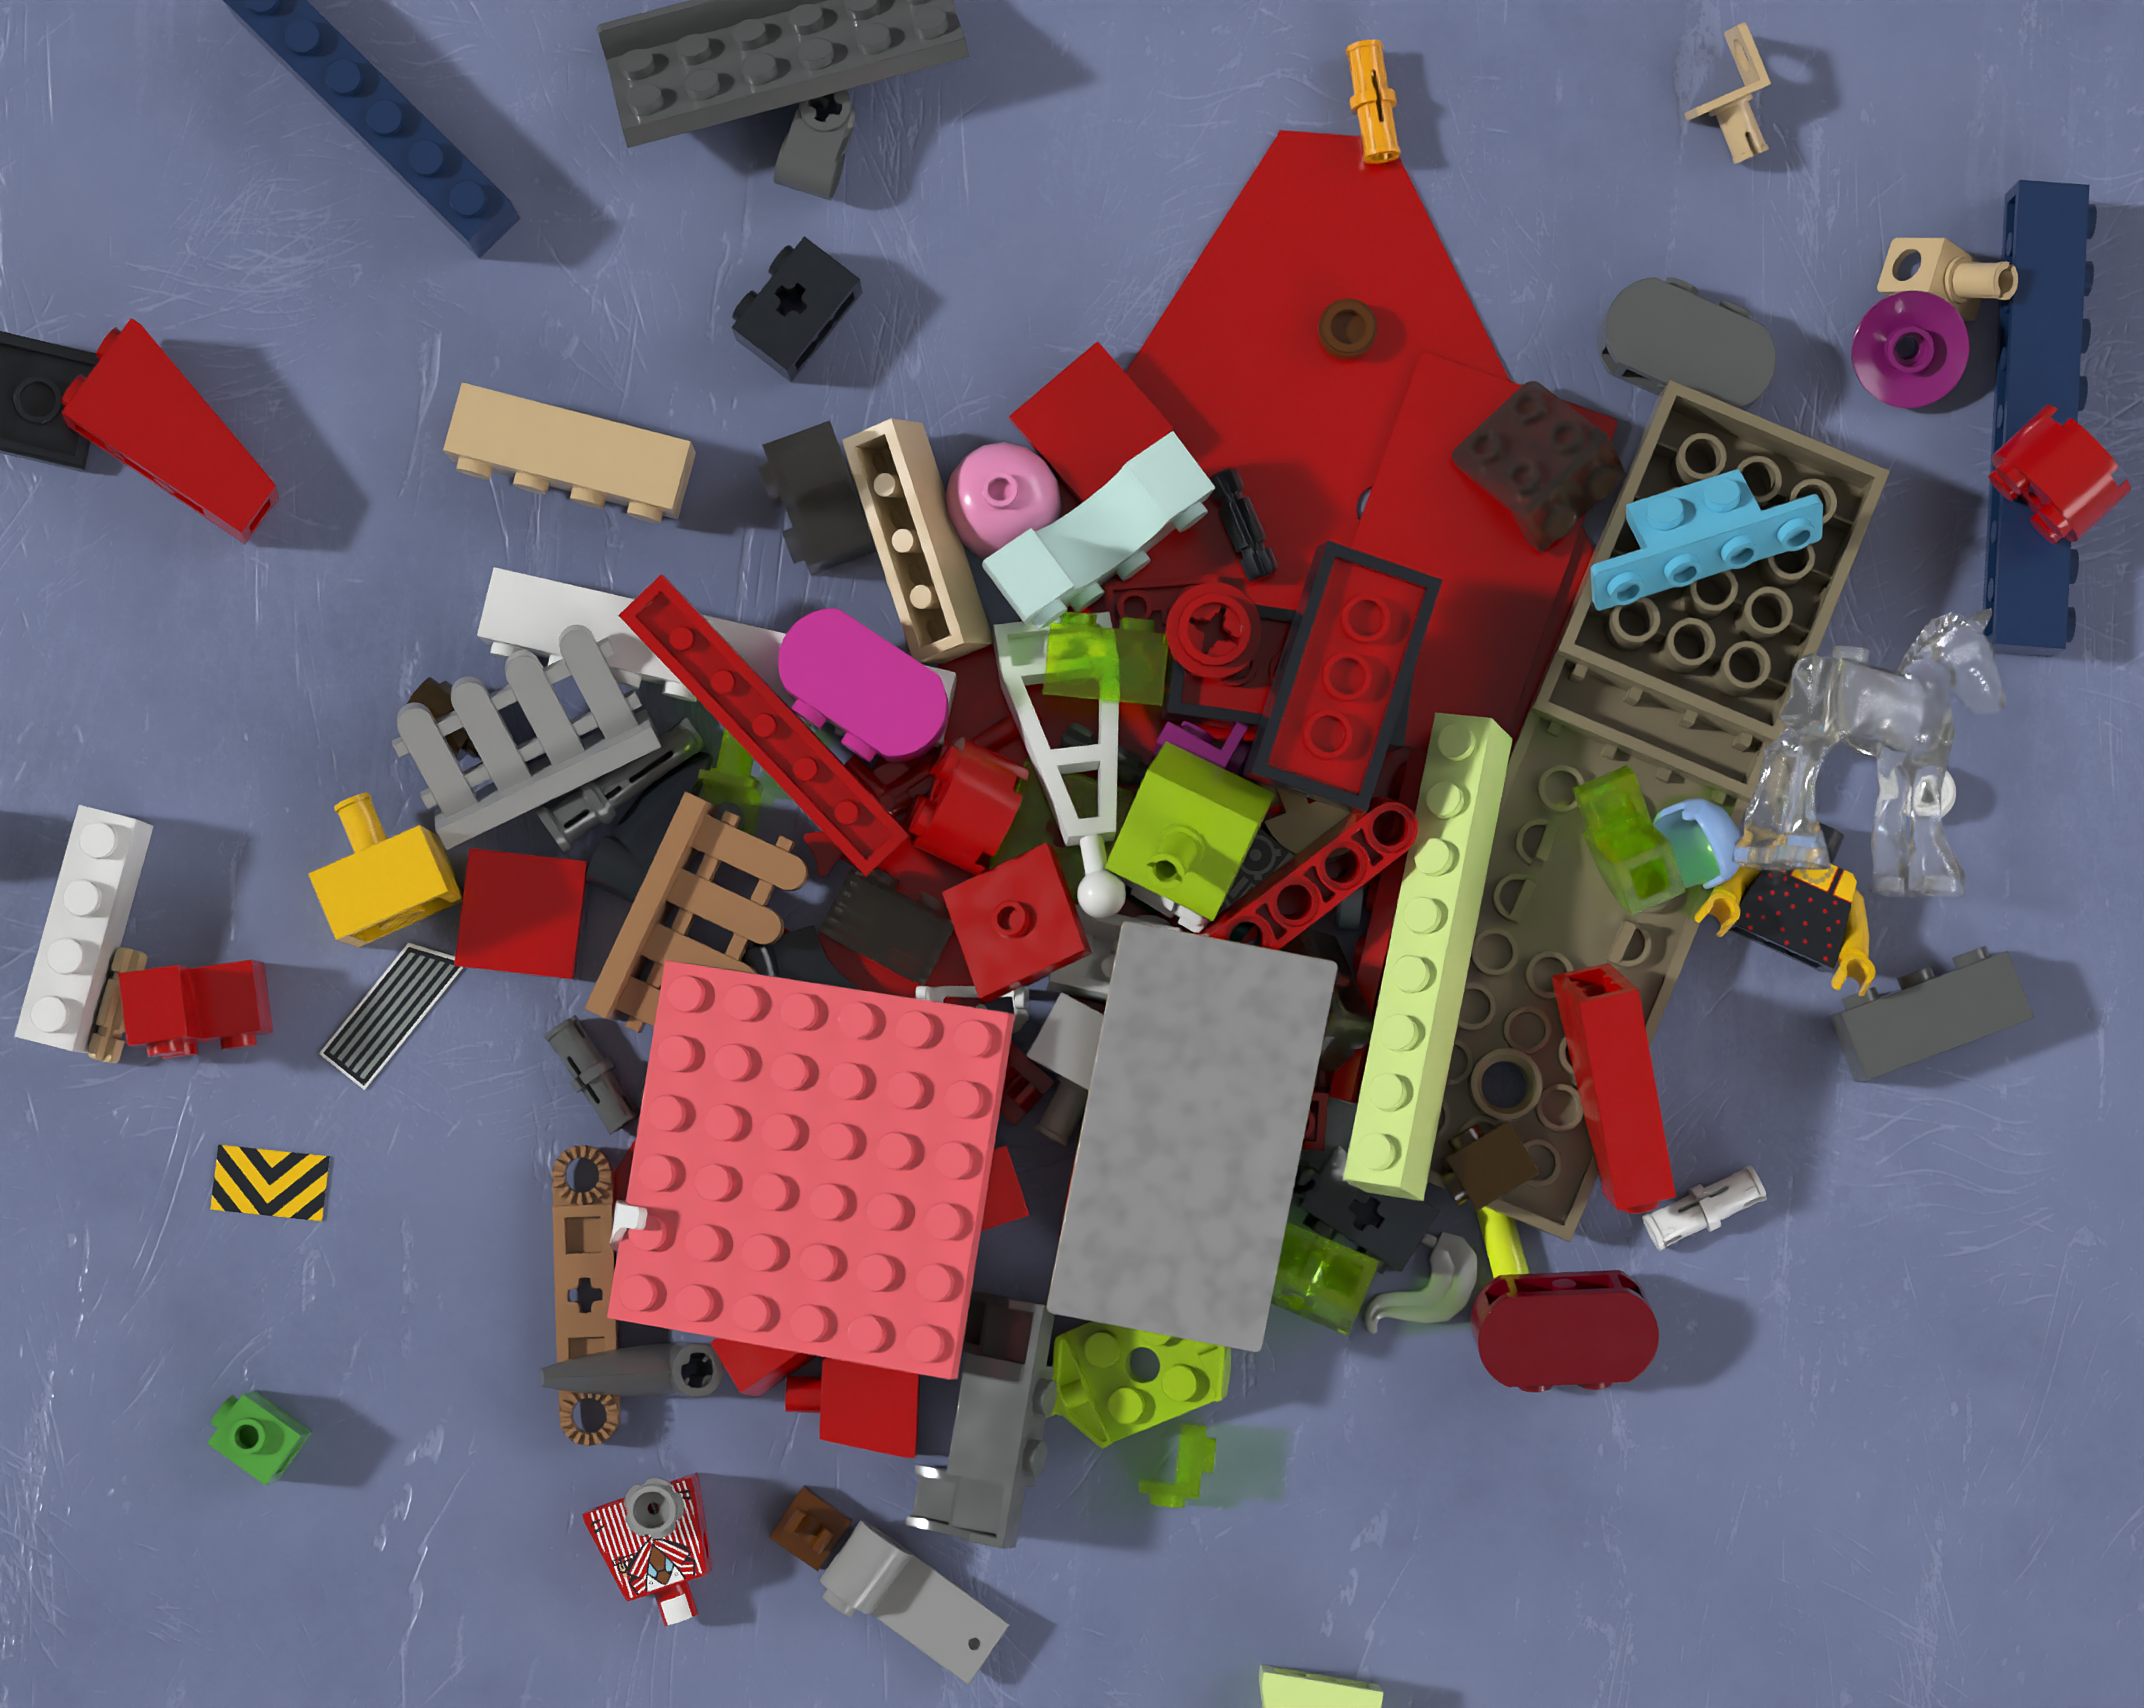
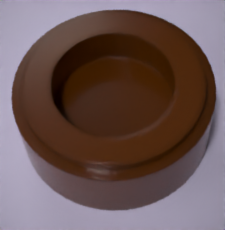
M1341 299L1330 304L1322 313L1318 325V338L1321 346L1329 355L1340 360H1354L1366 354L1372 347L1377 334V321L1374 313L1366 304L1355 299Z

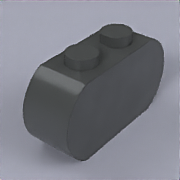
M1656 277L1645 278L1630 284L1617 295L1600 323L1597 336L1598 353L1603 366L1610 375L1657 396L1667 383L1672 380L1744 411L1754 404L1770 384L1776 366V352L1773 340L1765 326L1751 320V312L1742 306L1727 301H1721L1717 305L1697 296L1699 293L1698 289L1690 283L1668 277L1666 281Z

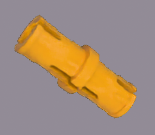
M1376 39L1358 41L1350 44L1345 49L1349 60L1354 95L1350 98L1351 112L1358 115L1364 150L1363 158L1366 163L1371 164L1392 161L1401 155L1392 108L1397 104L1396 94L1393 89L1388 88L1382 52L1383 43Z

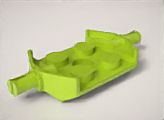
M1090 1321L1055 1337L1052 1380L1057 1385V1398L1051 1415L1046 1417V1419L1056 1414L1059 1416L1063 1415L1101 1449L1106 1448L1118 1440L1225 1398L1231 1373V1347ZM1136 1348H1148L1158 1356L1160 1371L1156 1378L1142 1379L1132 1371L1130 1359L1131 1354Z

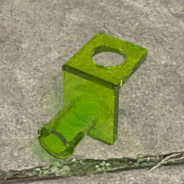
M724 728L716 768H710V771L699 770L698 779L704 785L701 799L716 806L723 803L737 805L744 814V824L741 831L755 836L764 788L756 780V777L751 775L754 758Z

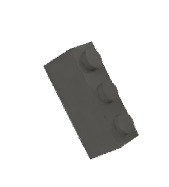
M1983 946L1953 957L1952 960L1956 969L1934 976L1932 968L1929 966L1897 978L1900 989L1879 997L1876 987H1872L1867 990L1864 996H1859L1858 993L1843 998L1842 1002L1845 1010L1829 1015L1854 1081L1870 1080L2033 1019V1013L2009 952L2005 951L1990 956L1987 947Z

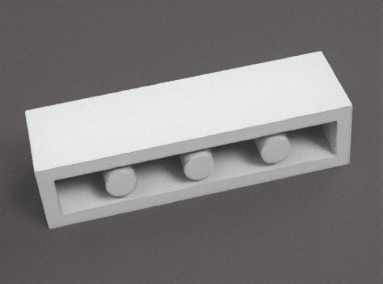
M82 805L78 806L14 1037L73 1052L88 1053L92 1035L98 1029L96 1020L108 978L111 979L113 975L111 966L114 955L121 946L154 826L130 817Z

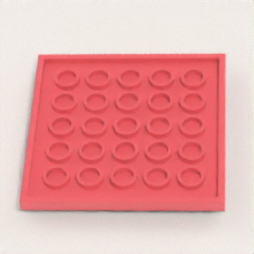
M665 960L626 1198L628 1205L646 1208L647 1218L643 1230L628 1228L622 1240L619 1241L607 1318L950 1380L958 1379L1015 1014Z

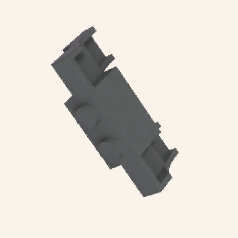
M971 1290L962 1351L975 1354L966 1353L947 1469L928 1465H915L914 1474L919 1475L913 1513L911 1516H907L905 1525L944 1533L968 1542L996 1548H1016L1026 1487H1034L1036 1477H1039L1043 1472L1047 1458V1446L1045 1441H1042L1046 1417L1051 1415L1057 1398V1385L1052 1380L1054 1367L1046 1365L1055 1314L1048 1312L1046 1304Z

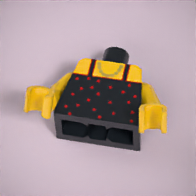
M1818 822L1811 823L1800 850L1780 842L1769 850L1757 848L1743 856L1740 866L1732 878L1715 886L1709 899L1694 916L1695 921L1698 923L1707 914L1715 916L1721 926L1716 934L1718 937H1723L1728 930L1820 972L1834 969L1838 961L1839 967L1831 981V985L1835 990H1840L1846 977H1850L1856 980L1860 986L1859 996H1864L1876 974L1875 967L1869 960L1870 935L1864 897L1855 889L1857 876L1833 865L1845 835L1832 827Z

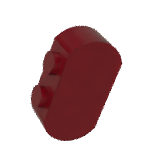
M1621 1270L1499 1275L1491 1280L1478 1294L1471 1313V1328L1485 1369L1499 1383L1507 1387H1518L1526 1392H1544L1550 1390L1553 1385L1576 1384L1584 1389L1601 1390L1610 1387L1612 1383L1630 1382L1648 1368L1659 1344L1658 1324L1643 1289L1630 1275Z

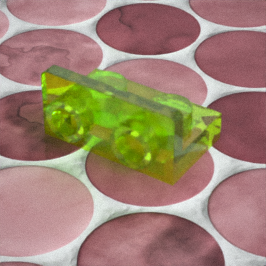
M1065 612L1061 615L1060 623L1050 622L1047 626L1046 634L1048 636L1042 694L1162 706L1168 642L1165 638V633L1155 632V620L1121 617L1120 628L1117 629L1096 627L1097 615Z

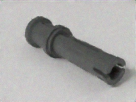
M686 716L681 719V722L659 736L660 748L602 775L595 781L592 780L577 787V790L551 808L547 809L542 806L535 811L565 854L573 849V841L601 822L608 825L614 821L613 817L617 815L614 809L652 783L658 781L662 776L698 751L707 748L703 739Z

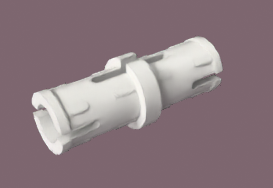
M1748 1165L1731 1176L1705 1188L1698 1184L1688 1189V1196L1651 1214H1646L1642 1218L1654 1245L1661 1251L1678 1240L1704 1228L1711 1232L1721 1227V1220L1758 1202H1763L1767 1200L1760 1178L1753 1167Z

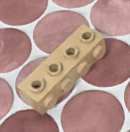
M463 382L443 448L448 457L453 462H457L456 470L460 473L485 480H490L492 472L514 477V486L538 494H547L549 486L571 492L569 498L571 501L596 509H604L606 501L627 506L626 514L628 516L654 524H660L662 516L678 520L696 456V451L691 441Z
M891 418L842 439L851 474L856 483L868 526L873 536L886 576V582L912 658L920 663H947L994 644L961 539L948 515L945 499L946 492L923 423Z

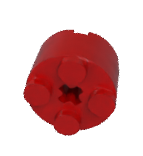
M2046 405L1992 455L1995 470L1988 475V478L2006 499L2013 502L2019 496L2035 512L2029 520L2033 527L2047 541L2056 544L2061 538L2076 542L2131 491V486L2127 479L2117 486L2111 474L2119 468L2118 464L2086 429L2072 418H2069L2063 425L2059 424L2051 418L2059 409L2052 405Z
M961 737L954 745L946 741H942L928 769V773L936 778L933 780L925 797L919 794L914 797L902 825L912 833L911 845L974 875H979L985 867L979 864L977 859L982 852L990 856L995 855L1019 808L1023 795L1013 790L1016 777L1027 781L1029 770L1021 764L965 737Z

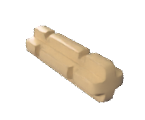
M120 947L116 950L111 970L115 972L113 979L108 978L96 1020V1025H99L98 1033H93L88 1049L90 1058L110 1064L117 1063L120 1060L125 1042L121 1040L122 1033L125 1032L118 973L145 970L147 955L145 953L125 947Z

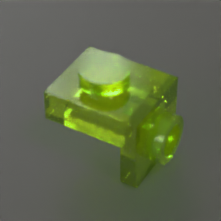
M1180 1421L1175 1480L1139 1476L1138 1491L1139 1493L1150 1494L1149 1504L1162 1507L1185 1508L1186 1498L1199 1499L1202 1473L1213 1474L1216 1452V1438L1206 1437L1207 1426L1204 1422Z

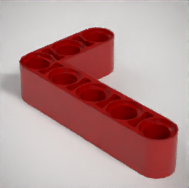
M1387 797L1372 798L1367 812L1348 814L1217 915L1214 921L1211 920L1200 933L1194 934L1229 941L1230 932L1235 925L1250 921L1257 928V937L1253 946L1273 950L1281 949L1408 851L1415 843L1418 834V821L1414 813L1406 805ZM1393 810L1399 819L1397 833L1387 841H1377L1373 834L1375 819L1379 814ZM1346 847L1352 859L1350 869L1346 874L1338 878L1328 877L1325 871L1327 856L1337 848ZM1289 885H1301L1304 891V902L1300 909L1292 914H1281L1277 908L1279 893Z

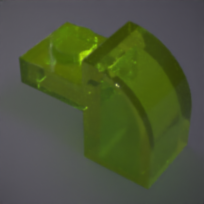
M1628 765L1572 789L1586 830L1582 833L1596 867L1612 895L1631 916L1686 892L1670 842L1652 824L1636 774Z

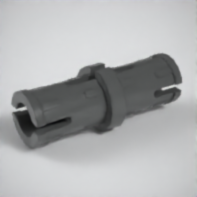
M576 1015L563 1021L544 1036L572 1076L573 1080L570 1084L576 1093L582 1091L610 1135L624 1128L640 1116V1109L637 1108L631 1097L628 1096L613 1072L616 1068L610 1057L604 1059Z

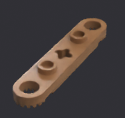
M578 1145L565 1150L553 1164L552 1171L557 1363L589 1354L619 1349V1322L617 1319L607 1318L617 1259L616 1251L609 1246L615 1213L614 1170L610 1159L604 1152L596 1147ZM581 1157L594 1161L600 1173L597 1185L591 1191L585 1193L572 1189L568 1184L566 1176L569 1165ZM583 1277L590 1278L591 1286L596 1289L601 1288L603 1293L602 1300L592 1303L591 1312H583L581 1302L571 1301L570 1297L571 1290L580 1288L581 1278ZM559 1390L560 1426L567 1438H570L576 1444L585 1446L598 1445L614 1435L621 1421V1396ZM595 1398L605 1406V1411L607 1412L606 1422L603 1428L597 1432H585L575 1423L574 1409L582 1399Z

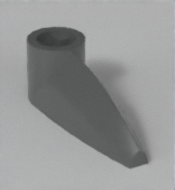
M681 1341L613 1349L540 1368L541 1387L611 1396L683 1395L698 1398L707 1396L718 1388L724 1371L723 1363L714 1348L707 1344ZM689 1361H696V1374L689 1375V1378L682 1377L681 1365H685Z

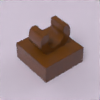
M804 1485L769 1535V1538L818 1571L853 1519Z

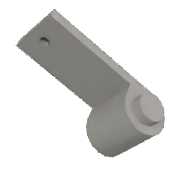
M862 1519L819 1580L827 1588L822 1598L832 1607L848 1617H852L856 1610L864 1614H872L968 1685L972 1682L1011 1625L889 1535Z

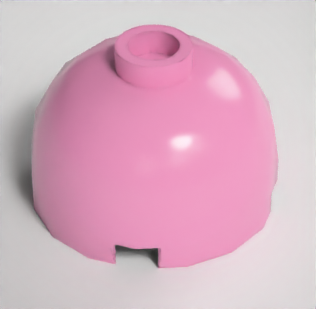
M1006 442L983 445L963 457L949 477L945 495L949 518L962 544L970 552L982 559L988 558L1030 528L1033 531H1037L1057 521L1062 509L1058 480L1046 461L1026 447Z

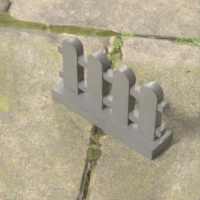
M583 625L568 626L559 636V648L563 657L559 661L543 668L539 659L533 653L517 651L511 654L505 662V675L509 685L489 694L481 680L470 676L463 677L457 680L451 688V702L455 709L454 711L435 720L430 709L421 703H409L399 710L397 714V729L400 737L392 740V746L399 758L410 753L429 787L420 792L427 809L437 804L440 808L434 810L435 829L446 850L661 747L657 728L648 710L644 709L636 714L633 712V710L642 706L635 689L624 694L606 658L615 654L608 637L597 642L587 627ZM572 675L590 710L570 720L552 684ZM516 701L519 702L536 734L535 737L519 745H516L498 711ZM462 727L465 728L483 761L465 771L462 770L444 737ZM600 727V731L582 740L579 736ZM546 752V757L527 765V761ZM491 778L494 781L476 791L473 790V787Z

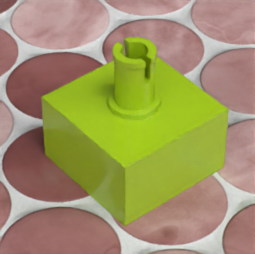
M1166 741L1144 776L1104 868L1214 921L1236 880L1275 793Z

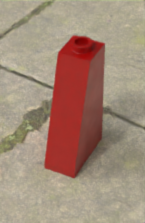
M1610 963L1552 975L1556 1000L1603 1195L1617 1211L1624 1210L1627 1213H1643L1654 1210L1659 1206V1201L1675 1198L1676 1193L1639 989Z

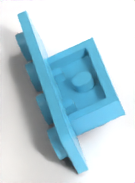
M1739 469L1626 504V520L1641 549L1591 566L1592 601L1597 610H1604L1616 605H1627L1639 598L1673 587L1687 586L1698 579L1730 569H1740L1752 562L1786 551L1800 550L1811 543L1821 540L1823 504L1818 495L1813 494L1761 511Z

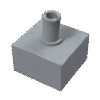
M1061 992L1030 1048L1027 1057L1058 1073L1056 1079L1061 1081L1042 1118L1035 1125L1034 1129L1068 1146L1071 1135L1085 1113L1104 1015Z

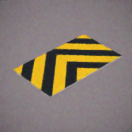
M218 1144L210 1210L322 1221L330 1156Z

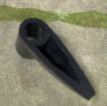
M701 751L694 754L654 782L640 795L619 821L613 832L605 836L598 845L587 870V883L634 903L684 793L688 792L698 797L714 761L711 754Z

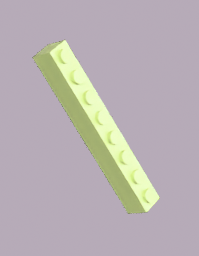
M1435 713L1415 813L1418 821V834L1415 843L1408 849L1343 1177L1344 1180L1367 1193L1419 1201L1424 1200L1513 740L1492 718Z

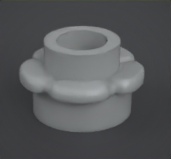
M649 1478L643 1485H634L628 1491L624 1500V1507L627 1509L626 1523L639 1536L647 1534L654 1539L668 1536L675 1530L676 1520H679L684 1513L682 1496L678 1492H673L672 1485L661 1478ZM654 1502L659 1505V1512L657 1514H651L648 1511L650 1503Z

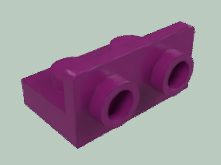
M1168 721L1156 741L1151 761L1153 762L1167 741L1237 775L1251 748L1249 744L1242 741L1248 726L1237 721L1223 748L1219 750L1211 745L1214 737L1202 728L1183 721L1181 726L1178 727Z

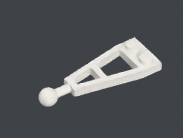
M1109 612L1059 617L1041 630H1038L1034 624L1025 625L1024 622L993 625V646L1001 689L1066 846L1080 845L1086 876L1078 887L1077 896L1079 904L1092 917H1111L1118 913L1124 905L1126 890L1121 879L1104 868L1107 863L1104 842L1114 840L1117 810L1119 660ZM1099 677L1098 744L1051 750L1025 685ZM1098 770L1097 817L1078 819L1061 774Z

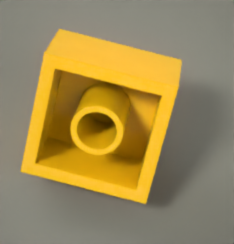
M368 792L347 798L334 806L354 854L308 873L335 939L358 948L460 904L463 900V890L440 837L423 826L418 825L387 839L371 802V795Z

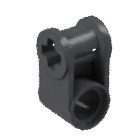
M847 90L798 103L790 131L785 137L778 155L774 171V183L831 201L841 178L845 153L855 127L856 115ZM829 102H835L839 115L829 114L826 122H820L816 109L826 110Z

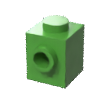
M254 1390L243 1393L239 1399L231 1395L222 1404L211 1420L210 1424L217 1430L207 1444L266 1486L279 1480L313 1431Z

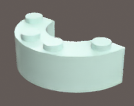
M1172 431L1129 460L1107 484L1071 512L1040 530L1033 531L1030 528L983 560L982 567L1024 624H1034L1038 630H1041L1065 613L1070 605L1076 613H1079L1093 604L1104 594V590L1101 588L1103 582L1108 581L1116 574H1118L1122 581H1125L1144 568L1151 561L1146 554L1148 550L1175 528L1181 533L1207 514L1208 510L1202 503L1214 491L1215 486L1174 431Z

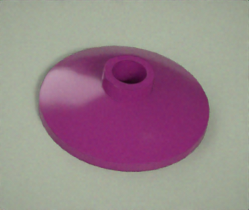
M1918 290L1896 292L1876 302L1859 321L1851 345V359L1854 372L1865 390L1885 404L1899 408L1926 406L1938 401L1949 393L1962 377L1969 358V335L1964 320L1958 311L1943 298ZM1906 336L1912 337L1915 342L1913 353L1907 357H1899L1896 352L1898 341Z

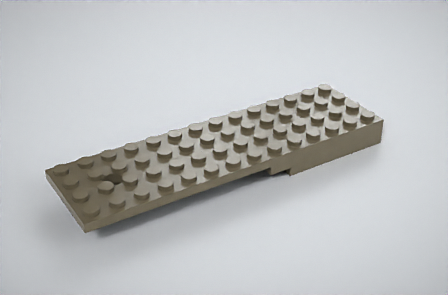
M1672 380L1667 383L1658 395L1509 756L1427 1183L1446 1190L1439 1175L1447 1171L1440 1158L1452 1151L1447 1143L1448 1140L1477 1123L1485 1132L1501 1121H1509L1540 1174L1485 1207L1564 1241H1572L1597 1179L1598 1171L1556 1000L1552 975L1610 963L1639 989L1650 1048L1700 925L1694 919L1695 913L1709 899L1714 887L1704 889L1703 884L1683 888L1665 870L1654 848L1652 825L1655 817L1661 810L1687 799L1703 798L1723 807L1739 829L1748 804L1755 798L1774 748L1781 742L1890 473L1889 470ZM1739 469L1761 511L1813 494H1817L1823 504L1822 538L1818 542L1811 543L1800 550L1786 551L1752 562L1740 569H1730L1698 579L1687 586L1673 587L1639 598L1627 605H1616L1604 610H1597L1592 601L1591 566L1641 549L1626 520V504ZM1496 1062H1508L1520 1069L1526 1081V1090L1522 1100L1512 1108L1496 1107L1483 1094L1481 1086L1483 1074L1489 1066Z

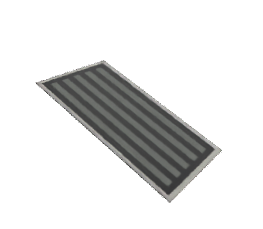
M408 943L319 1054L365 1090L464 967L454 966L455 956Z

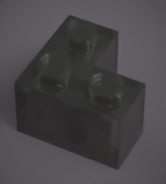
M830 420L762 445L768 462L757 465L773 509L785 506L792 528L783 530L782 533L794 564L805 560L810 575H814L877 552Z

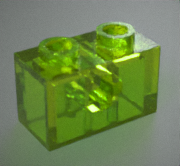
M1287 1222L1271 1303L1348 1336L1379 1261Z

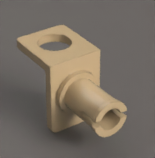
M1745 22L1724 32L1745 86L1684 113L1687 121L1707 112L1710 117L1716 115L1732 154L1734 164L1769 149L1748 101L1753 99L1751 93L1770 85L1771 82Z
M1895 238L1890 244L1877 290L1883 295H1891L1908 290L1928 292L1949 302L1964 321H1974L1982 298L2007 300L2014 295L2018 285V273L2015 266L2009 265L2010 262L2007 261L1981 263L1946 238ZM1919 252L1921 255V265L1916 274L1908 280L1899 281L1897 273L1903 259L1911 253Z

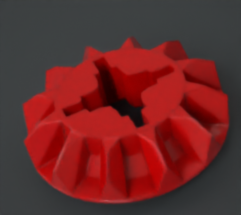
M1208 582L1188 589L1175 601L1168 613L1165 638L1173 659L1193 676L1218 680L1240 672L1252 661L1261 643L1262 624L1257 608L1245 593L1228 584ZM1220 608H1223L1225 611L1222 616L1224 620L1222 630L1229 634V638L1236 640L1237 644L1230 640L1228 642L1218 640L1204 654L1201 652L1204 644H1202L1204 633L1196 629L1197 626L1190 623L1189 620L1196 623L1198 621L1208 623L1214 615L1216 616L1219 613Z

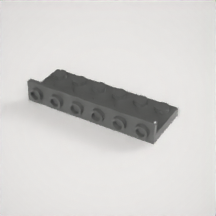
M688 0L602 23L597 27L608 66L622 131L628 148L969 57L965 36L952 0Z

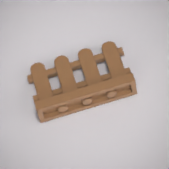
M685 792L584 1009L605 1019L617 1021L620 1020L623 1013H626L630 1017L625 1027L642 1033L646 1023L653 1027L655 1025L665 960L757 974L753 967L741 962L750 941L762 945H771L776 943L783 935L784 922L781 916L775 911L766 908L775 887L777 886L787 891H796L801 889L809 878V868L806 862L800 857L791 854L796 842L780 835L775 846L737 829L742 817L725 810L720 821L714 818L718 806ZM699 850L704 852L705 856L695 875L689 872ZM721 861L760 878L750 900L712 882ZM674 904L679 906L680 909L672 927L669 928L664 926ZM696 915L734 932L725 954L687 936ZM649 958L655 961L646 982H644L639 977Z

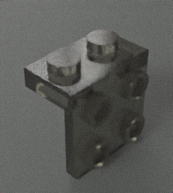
M1529 381L1521 386L1452 452V459L1456 467L1511 510L1526 542L1541 554L1556 540L1566 536L1572 530L1575 522L1599 500L1609 496L1616 488L1618 482L1626 475L1610 437L1537 381Z

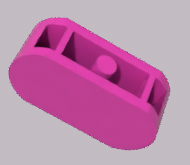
M822 609L809 613L798 620L786 633L779 650L778 668L783 686L790 697L796 700L791 710L819 729L828 721L846 733L841 743L868 762H871L875 754L888 762L910 761L927 753L940 740L948 722L949 704L943 682L938 674L840 609Z

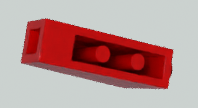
M131 318L122 331L115 327L104 338L96 353V357L100 361L86 378L80 374L67 388L61 401L66 406L61 413L67 426L245 545L279 499L275 483L145 328Z

